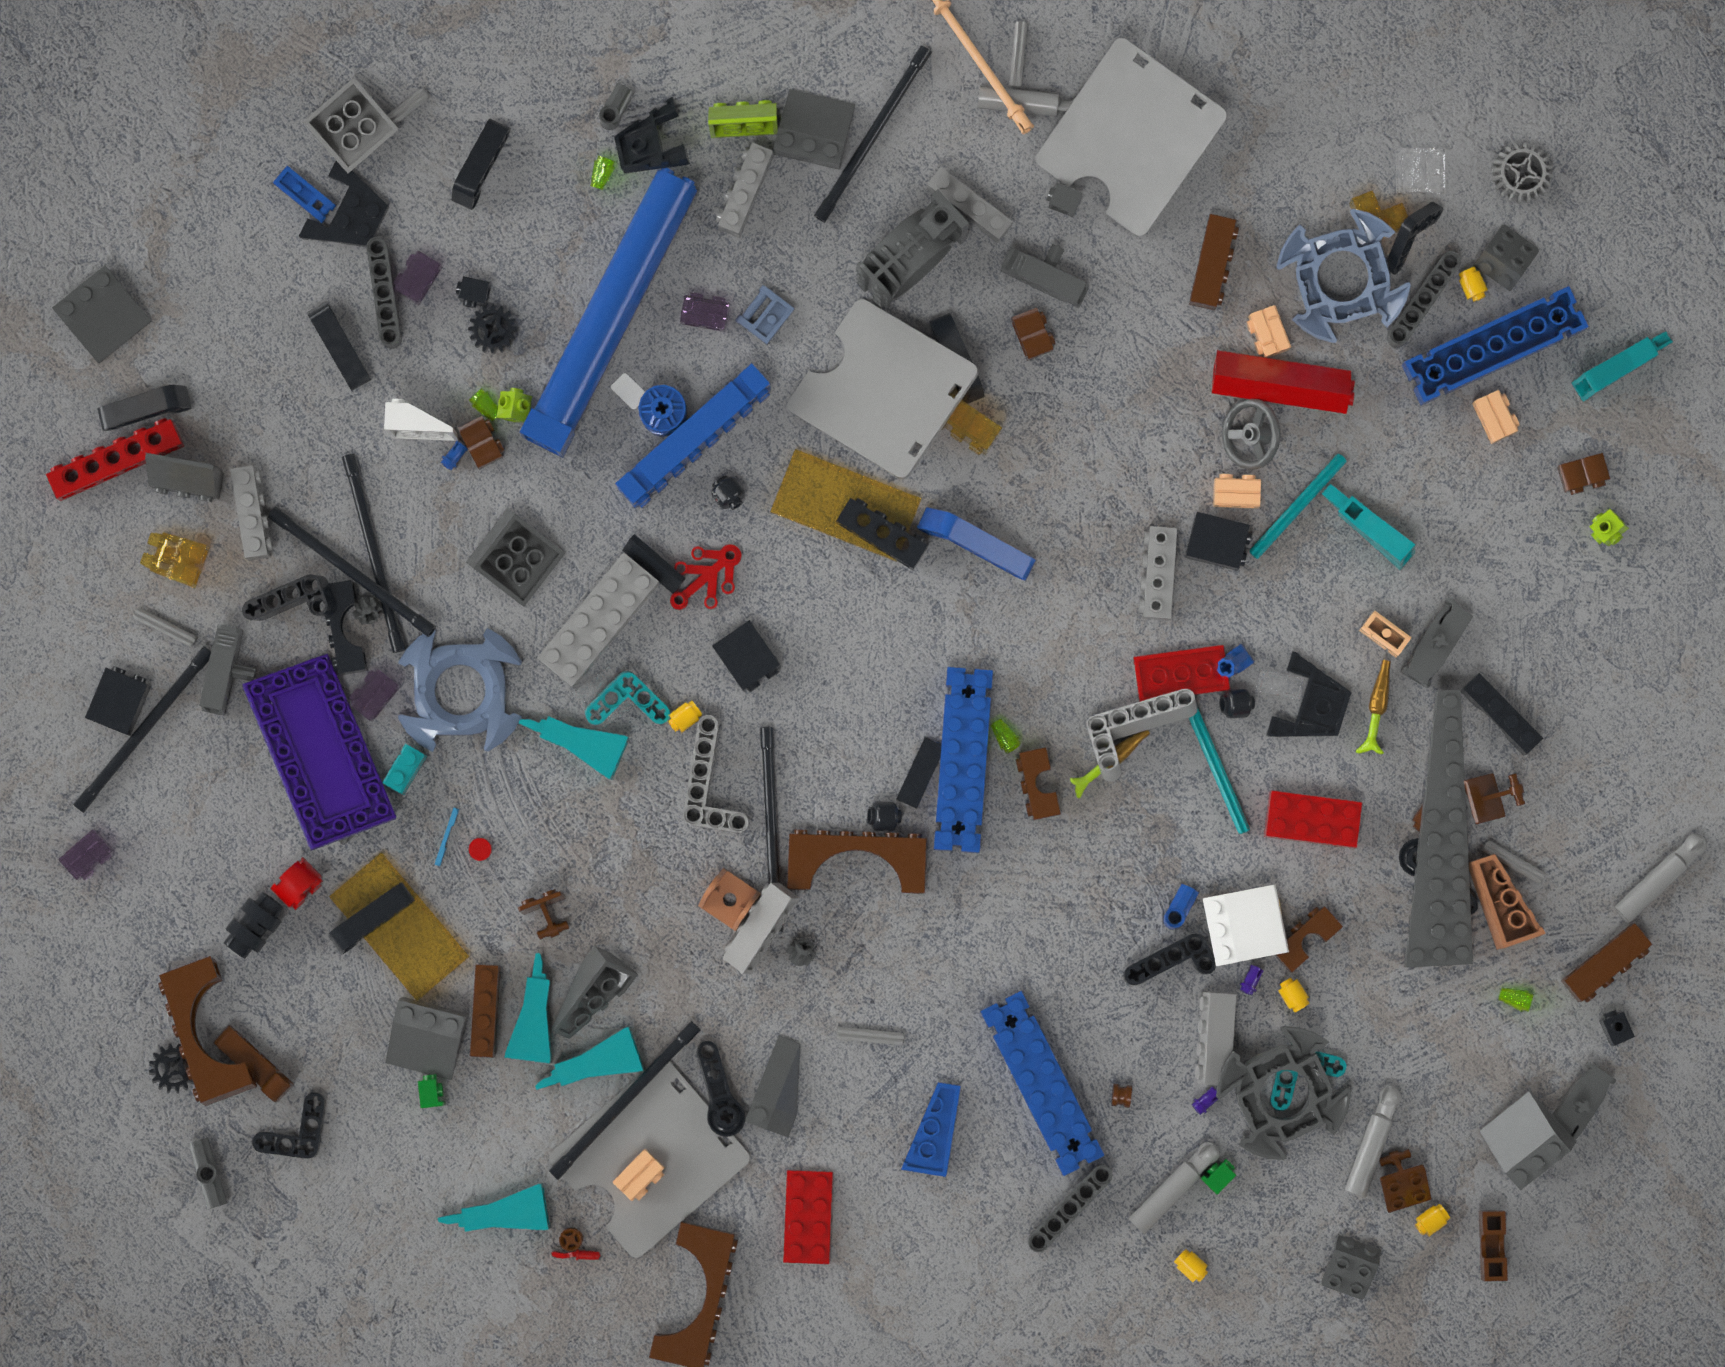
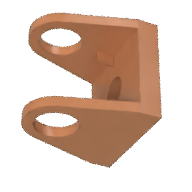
M723 868L707 888L698 906L734 931H737L761 893ZM728 893L736 896L735 905L730 907L726 906L723 902L724 896Z

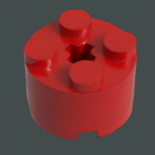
M302 857L300 862L296 861L279 877L281 882L277 885L274 883L270 889L289 908H293L296 911L305 902L308 893L313 895L322 886L323 876Z

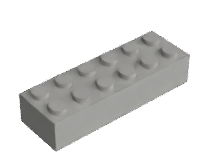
M623 553L537 659L574 689L660 585L659 581Z

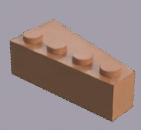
M1495 854L1468 862L1469 872L1497 950L1546 934L1535 920L1532 911L1526 906L1520 892L1516 890L1510 881L1509 875Z

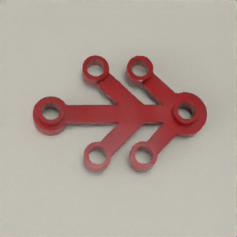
M725 545L720 551L704 550L699 546L692 549L691 555L696 561H700L703 558L718 560L712 566L687 565L682 561L675 564L674 568L676 570L678 565L685 566V571L680 573L681 575H701L684 591L675 592L671 595L670 604L675 610L685 609L688 605V599L707 582V597L704 600V605L707 609H715L718 605L716 598L717 574L724 567L725 581L721 585L722 592L727 595L734 592V566L739 564L742 557L740 549L735 545ZM696 550H701L702 556L696 558L694 556V552ZM727 552H733L734 558L731 560L727 559ZM727 583L732 585V590L729 592L724 590V585ZM678 596L683 598V603L680 605L675 603V598ZM710 598L715 600V605L712 607L707 605V600Z

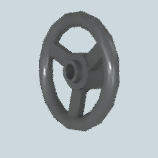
M1244 399L1238 401L1229 409L1223 421L1221 435L1224 449L1230 460L1240 468L1255 470L1263 468L1274 458L1279 448L1281 432L1278 418L1269 405L1259 399ZM1248 407L1257 408L1253 423L1246 424L1243 430H1231L1235 416L1242 409ZM1265 415L1270 424L1263 422ZM1231 439H1243L1246 444L1253 445L1258 460L1248 461L1240 457L1236 453ZM1270 443L1267 452H1265L1263 445H1267Z

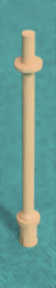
M932 0L936 5L934 14L943 15L1008 108L1007 116L1009 119H1013L1022 134L1031 131L1034 125L1024 113V107L1015 104L949 10L951 6L950 0Z

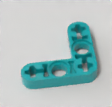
M631 671L620 673L585 709V717L593 725L601 724L627 697L656 724L667 722L670 714L668 707ZM624 677H633L631 682L637 688L633 695L629 694L633 690L628 685L622 686L624 684L622 680ZM643 691L648 692L650 695L649 701L644 704L639 703L637 700L638 694ZM607 693H617L618 699L614 704H608L605 701ZM601 700L604 706L609 709L605 711L602 708L599 712L600 718L594 717L591 719L592 714L590 711L592 709L598 710L601 707L598 702ZM654 700H657V702L654 703V705L659 710H661L662 708L665 709L663 711V714L665 715L663 718L659 716L657 718H654L656 713L650 707L653 704Z
M1318 1051L1315 1052L1320 1059L1322 1067L1324 1065V1057H1328L1326 1062L1333 1064L1338 1060L1339 1065L1342 1066V1069L1337 1070L1336 1074L1333 1073L1332 1068L1325 1067L1326 1075L1340 1077L1345 1073L1347 1065L1342 1058ZM1292 1070L1276 1072L1270 1095V1104L1274 1109L1285 1110L1290 1106L1298 1072ZM1284 1071L1292 1074V1081L1287 1085L1282 1084L1279 1079L1280 1074ZM1277 1085L1282 1088H1290L1289 1093L1284 1091L1283 1098L1287 1099L1286 1104L1282 1103L1281 1107H1278V1102L1274 1101V1098L1279 1097L1281 1090H1276Z

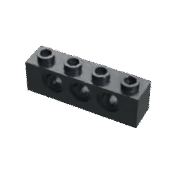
M850 498L837 518L836 524L914 571L928 548V545L925 544L926 540L916 533L913 536L905 532L907 528L896 521L894 524L887 521L886 518L888 516L879 510H875V512L867 508L868 504L859 498L853 500ZM867 515L871 520L867 526H860L857 522L859 516ZM880 527H886L889 529L890 534L886 538H880L876 533ZM899 539H906L909 542V547L906 550H899L896 547V542Z

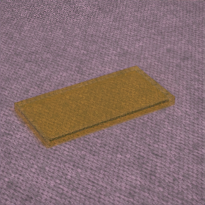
M795 449L770 513L897 562L887 554L836 524V520L850 498L853 500L859 498L868 504L867 508L873 512L879 510L888 516L886 518L887 521L892 524L895 521L907 528L905 532L908 533L922 498ZM861 515L857 519L860 526H867L871 521L867 515ZM880 527L876 533L878 537L886 538L889 536L890 531L886 527ZM899 539L896 542V547L899 550H902L906 539Z
M381 852L329 897L348 919L397 884L402 882L415 899V902L364 937V939L415 1000H420L470 956Z

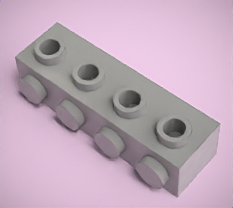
M753 142L750 148H745L741 159L744 160L741 169L737 168L733 180L736 181L733 189H728L724 199L727 202L725 209H720L716 218L720 231L740 238L774 157L772 150Z
M253 465L230 469L245 559L252 561L271 557L270 551L273 550L271 537L267 535L269 520L263 511V506H266L264 493L260 492L259 484H262L260 470L257 471Z
M1150 526L1149 532H1144L1143 545L1148 546L1147 554H1143L1142 568H1146L1145 577H1141L1140 590H1144V599L1139 601V613H1143L1142 619L1167 621L1171 619L1177 528Z
M770 883L763 888L761 892L762 897L758 903L751 907L748 919L739 926L737 936L725 948L726 953L723 959L742 974L753 973L800 900L798 896L780 883Z
M1203 992L1199 1001V1008L1202 1011L1201 1020L1198 1022L1200 1042L1196 1047V1053L1199 1058L1198 1066L1195 1068V1078L1197 1079V1084L1218 1085L1222 1068L1233 1052L1236 994Z

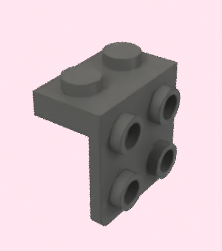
M1503 225L1473 266L1508 291H1511L1534 260L1539 249L1508 226Z
M1338 1234L1334 1244L1333 1255L1322 1278V1285L1349 1296L1364 1299L1379 1267L1381 1250L1373 1245H1366L1355 1241L1351 1237H1344Z

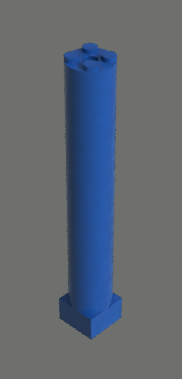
M669 168L657 170L535 409L531 408L519 432L524 439L561 458H564L575 436L574 431L697 193L694 181L686 177L680 179L674 176L675 172Z

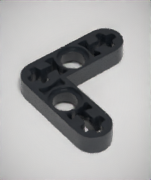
M1432 201L1404 220L1387 258L1388 267L1392 274L1396 275L1403 267L1416 235L1436 223L1443 212L1442 206Z
M314 1092L305 1097L299 1136L259 1132L253 1137V1148L261 1153L305 1159L315 1157L320 1148L326 1106L324 1096ZM314 1096H317V1100L321 1101V1105L316 1106L315 1113L320 1112L319 1117L315 1115L307 1116V1111L312 1112L313 1106L309 1104V1100L314 1099ZM309 1119H315L318 1123V1128L314 1132H309L305 1127L306 1121ZM262 1135L265 1136L267 1141H274L273 1136L277 1137L275 1151L271 1150L273 1145H265L264 1149H262L261 1144H258L257 1140L262 1139ZM286 1138L291 1141L292 1148L290 1151L284 1152L280 1149L279 1144L282 1139ZM296 1140H300L298 1145H307L308 1142H311L314 1151L307 1155L306 1150L298 1149V1154H295Z

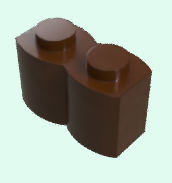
M1036 307L1011 317L1013 328L1027 361L1053 351L1055 340L1052 333H1047L1044 325L1047 324V320L1043 311L1039 312Z
M480 416L458 427L479 470L503 458L501 452L505 450L499 439L494 440L491 432L495 430L489 419L484 420Z
M1603 453L1564 463L1557 467L1564 493L1570 492L1571 495L1584 492V488L1592 486L1593 489L1606 486L1605 482L1610 480Z

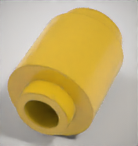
M1471 267L1458 274L1460 277L1459 283L1467 300L1472 299L1473 302H1476L1486 297L1485 292L1488 289L1480 271H1477L1475 267Z
M691 700L670 713V720L667 722L675 732L679 730L683 733L699 721L702 713Z
M1290 977L1280 983L1281 989L1278 992L1288 1008H1292L1294 1013L1310 1004L1307 999L1309 997L1298 979L1293 981Z
M1441 1204L1433 1205L1416 1217L1417 1223L1415 1227L1421 1235L1426 1234L1430 1237L1447 1224L1450 1216Z
M1185 1249L1174 1261L1177 1265L1176 1268L1191 1282L1195 1280L1200 1282L1208 1273L1206 1270L1208 1265L1193 1251L1189 1252Z

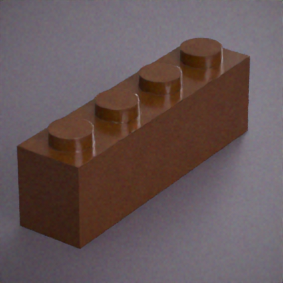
M1214 214L1209 215L1189 305L1214 311L1217 305H1222L1224 292H1220L1222 283H1227L1229 270H1225L1227 261H1232L1234 249L1230 248L1232 239H1237L1239 227L1235 226L1236 219Z
M1632 923L1568 974L1561 982L1578 1002L1585 1001L1587 1003L1597 995L1595 992L1601 986L1606 988L1614 982L1613 976L1619 971L1623 974L1632 967L1631 962L1635 958L1640 960L1650 952L1648 948L1653 944L1635 923Z
M475 965L470 1056L495 1057L501 966Z

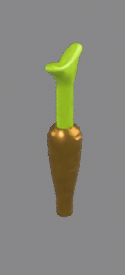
M1382 660L1381 669L1369 702V711L1372 713L1368 737L1361 747L1355 751L1356 753L1360 754L1373 750L1377 754H1384L1377 743L1376 737L1380 717L1386 712L1388 705L1391 661Z
M1148 730L1136 733L1114 746L1119 764L1150 734ZM1099 765L1083 777L1070 778L1071 783L1075 785L1077 798L1080 799L1088 784L1101 774Z

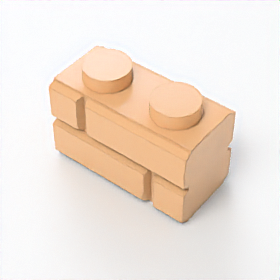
M1275 305L1249 315V321H1246L1250 334L1254 333L1257 342H1254L1258 355L1262 354L1263 357L1269 358L1290 350L1291 345Z
M1497 390L1472 403L1491 444L1518 432L1519 422L1516 415H1511L1507 406H1510V403L1505 393L1501 394Z
M1219 474V478L1214 479L1213 507L1259 509L1261 479H1256L1255 475H1242V479L1233 478L1232 474Z
M1376 611L1372 612L1359 630L1384 650L1387 649L1388 653L1395 658L1399 656L1412 638Z
M645 1148L613 1181V1184L631 1201L635 1198L639 1201L648 1192L646 1187L651 1182L656 1184L665 1175L661 1172L665 1167Z

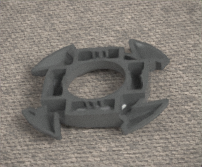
M1282 1026L1280 1029L1291 1045L1274 1047L1244 1062H1241L1240 1055L1233 1051L1225 1062L1218 1079L1216 1097L1222 1099L1235 1088L1238 1105L1251 1130L1248 1137H1242L1239 1146L1254 1155L1267 1159H1287V1156L1275 1141L1286 1142L1294 1140L1324 1125V1123H1326V1129L1335 1135L1344 1122L1350 1104L1351 1089L1347 1086L1333 1095L1331 1084L1315 1054L1318 1048H1324L1329 1041L1315 1032L1290 1026ZM1281 1070H1292L1301 1074L1307 1081L1309 1089L1307 1102L1293 1116L1286 1118L1274 1117L1268 1114L1262 1107L1260 1101L1261 1088L1266 1079L1272 1074Z

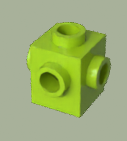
M510 388V391H501L496 418L513 423H524L531 410L532 396L523 394L524 390L518 388Z
M1611 509L1607 510L1604 514H1598L1592 520L1593 524L1589 526L1593 530L1591 536L1599 544L1604 543L1607 546L1617 544L1623 538L1622 534L1629 529L1616 512Z

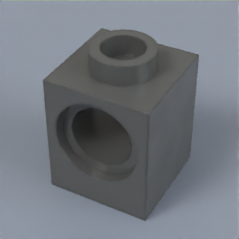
M1057 183L1056 188H1051L1046 199L1050 201L1048 208L1074 217L1082 197V192Z

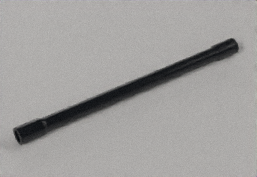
M921 45L917 50L906 72L837 182L814 214V217L825 223L829 218L837 201L914 78L930 57L932 52L928 48Z
M348 454L342 456L346 476L349 479L375 583L390 593L359 477L360 472L355 454ZM380 600L392 652L405 651L406 648L395 611Z
M275 507L270 512L268 518L282 529L290 532L409 621L412 626L424 635L430 637L433 634L436 626L422 615L414 612L312 536L280 509Z
M203 646L192 659L190 665L93 783L75 801L73 805L84 813L92 804L97 794L196 674L209 662L211 655L209 649Z
M773 727L760 728V743L763 761L768 884L780 883L773 753L774 729Z
M690 1021L677 1035L676 1039L583 1137L551 1167L549 1172L559 1180L576 1159L701 1029Z

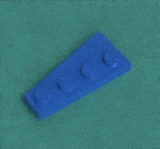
M937 1083L901 1170L946 1177L961 1086Z

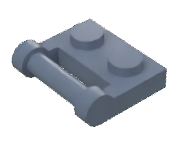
M762 285L759 289L760 293L742 316L739 315L735 321L768 345L794 312L795 308L769 288ZM769 298L771 303L757 321L751 324L749 322L751 317L765 299Z

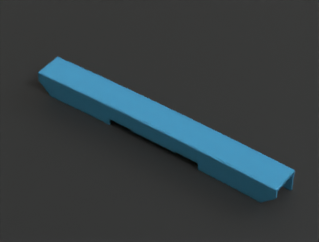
M453 808L434 865L440 866L446 851L445 845L459 812L457 808Z

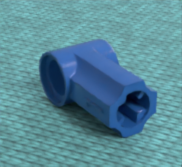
M1240 644L1218 662L1217 671L1221 676L1230 678L1252 665L1254 660L1244 646Z
M1181 884L1163 918L1167 928L1175 930L1182 926L1199 892L1187 885ZM1177 913L1180 916V923H1170L1168 920L1169 914Z

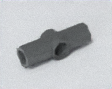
M209 1138L188 1143L196 1168V1177L200 1181L207 1208L211 1209L227 1204L228 1202L220 1179V1170L216 1165ZM206 1167H210L213 1170V1177L210 1180L205 1179L203 1176V1170Z

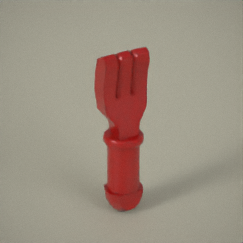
M579 1249L572 1252L561 1253L552 1251L551 1253L553 1257L561 1259L576 1257L577 1261L579 1259L599 1260L601 1257L598 1251Z

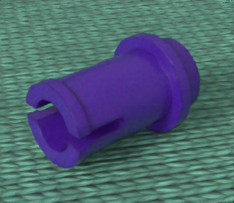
M1250 965L1244 982L1240 983V991L1251 996L1254 992L1256 993L1257 990L1255 988L1264 970Z
M1211 1087L1199 1099L1195 1098L1193 1100L1194 1103L1191 1105L1199 1115L1202 1113L1206 1114V1110L1218 1100L1215 1088Z

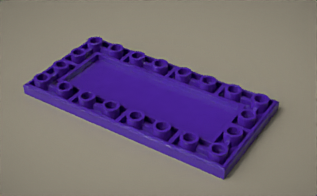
M328 653L242 684L310 851L396 819L395 812Z

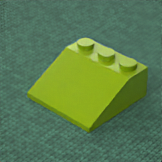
M770 100L759 101L758 104L749 105V102H737L735 106H727V103H715L713 107H709L708 111L711 138L776 135L778 132L777 105Z

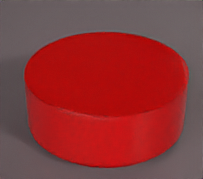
M474 839L469 845V854L477 861L488 859L492 853L491 844L486 839Z

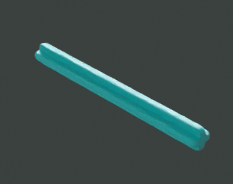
M1337 454L1249 551L1254 558H1260L1347 462L1345 457Z
M1198 709L1194 716L1189 717V721L1238 833L1243 834L1249 831L1250 827Z

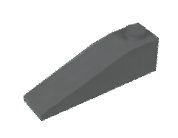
M594 946L581 963L551 1030L570 1039L591 1021V1016L598 1010H605L608 1007L607 1003L616 995L618 997L623 995L638 974L612 953Z
M780 1035L778 1036L745 1122L789 1137L797 1116L800 1043Z

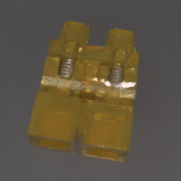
M165 532L163 534L150 533L147 544L157 547L155 556L144 552L140 564L155 574L195 589L202 571L195 564L204 566L210 547Z

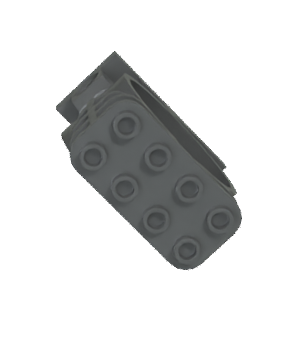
M937 189L931 195V203L925 209H920L905 219L867 254L863 262L860 261L856 264V283L864 292L869 291L872 294V301L880 309L882 307L888 309L890 302L898 300L922 280L947 255L956 241L961 245L967 239L969 222Z

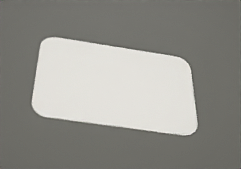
M626 373L622 374L611 385V389L631 409H636L639 406L640 399L645 391Z

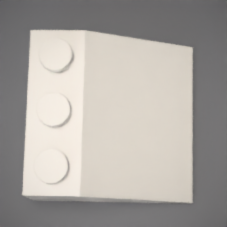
M392 399L391 402L385 403L384 430L393 439L460 440L453 427L406 403L404 399Z
M1276 884L1203 898L1216 966L1289 952Z

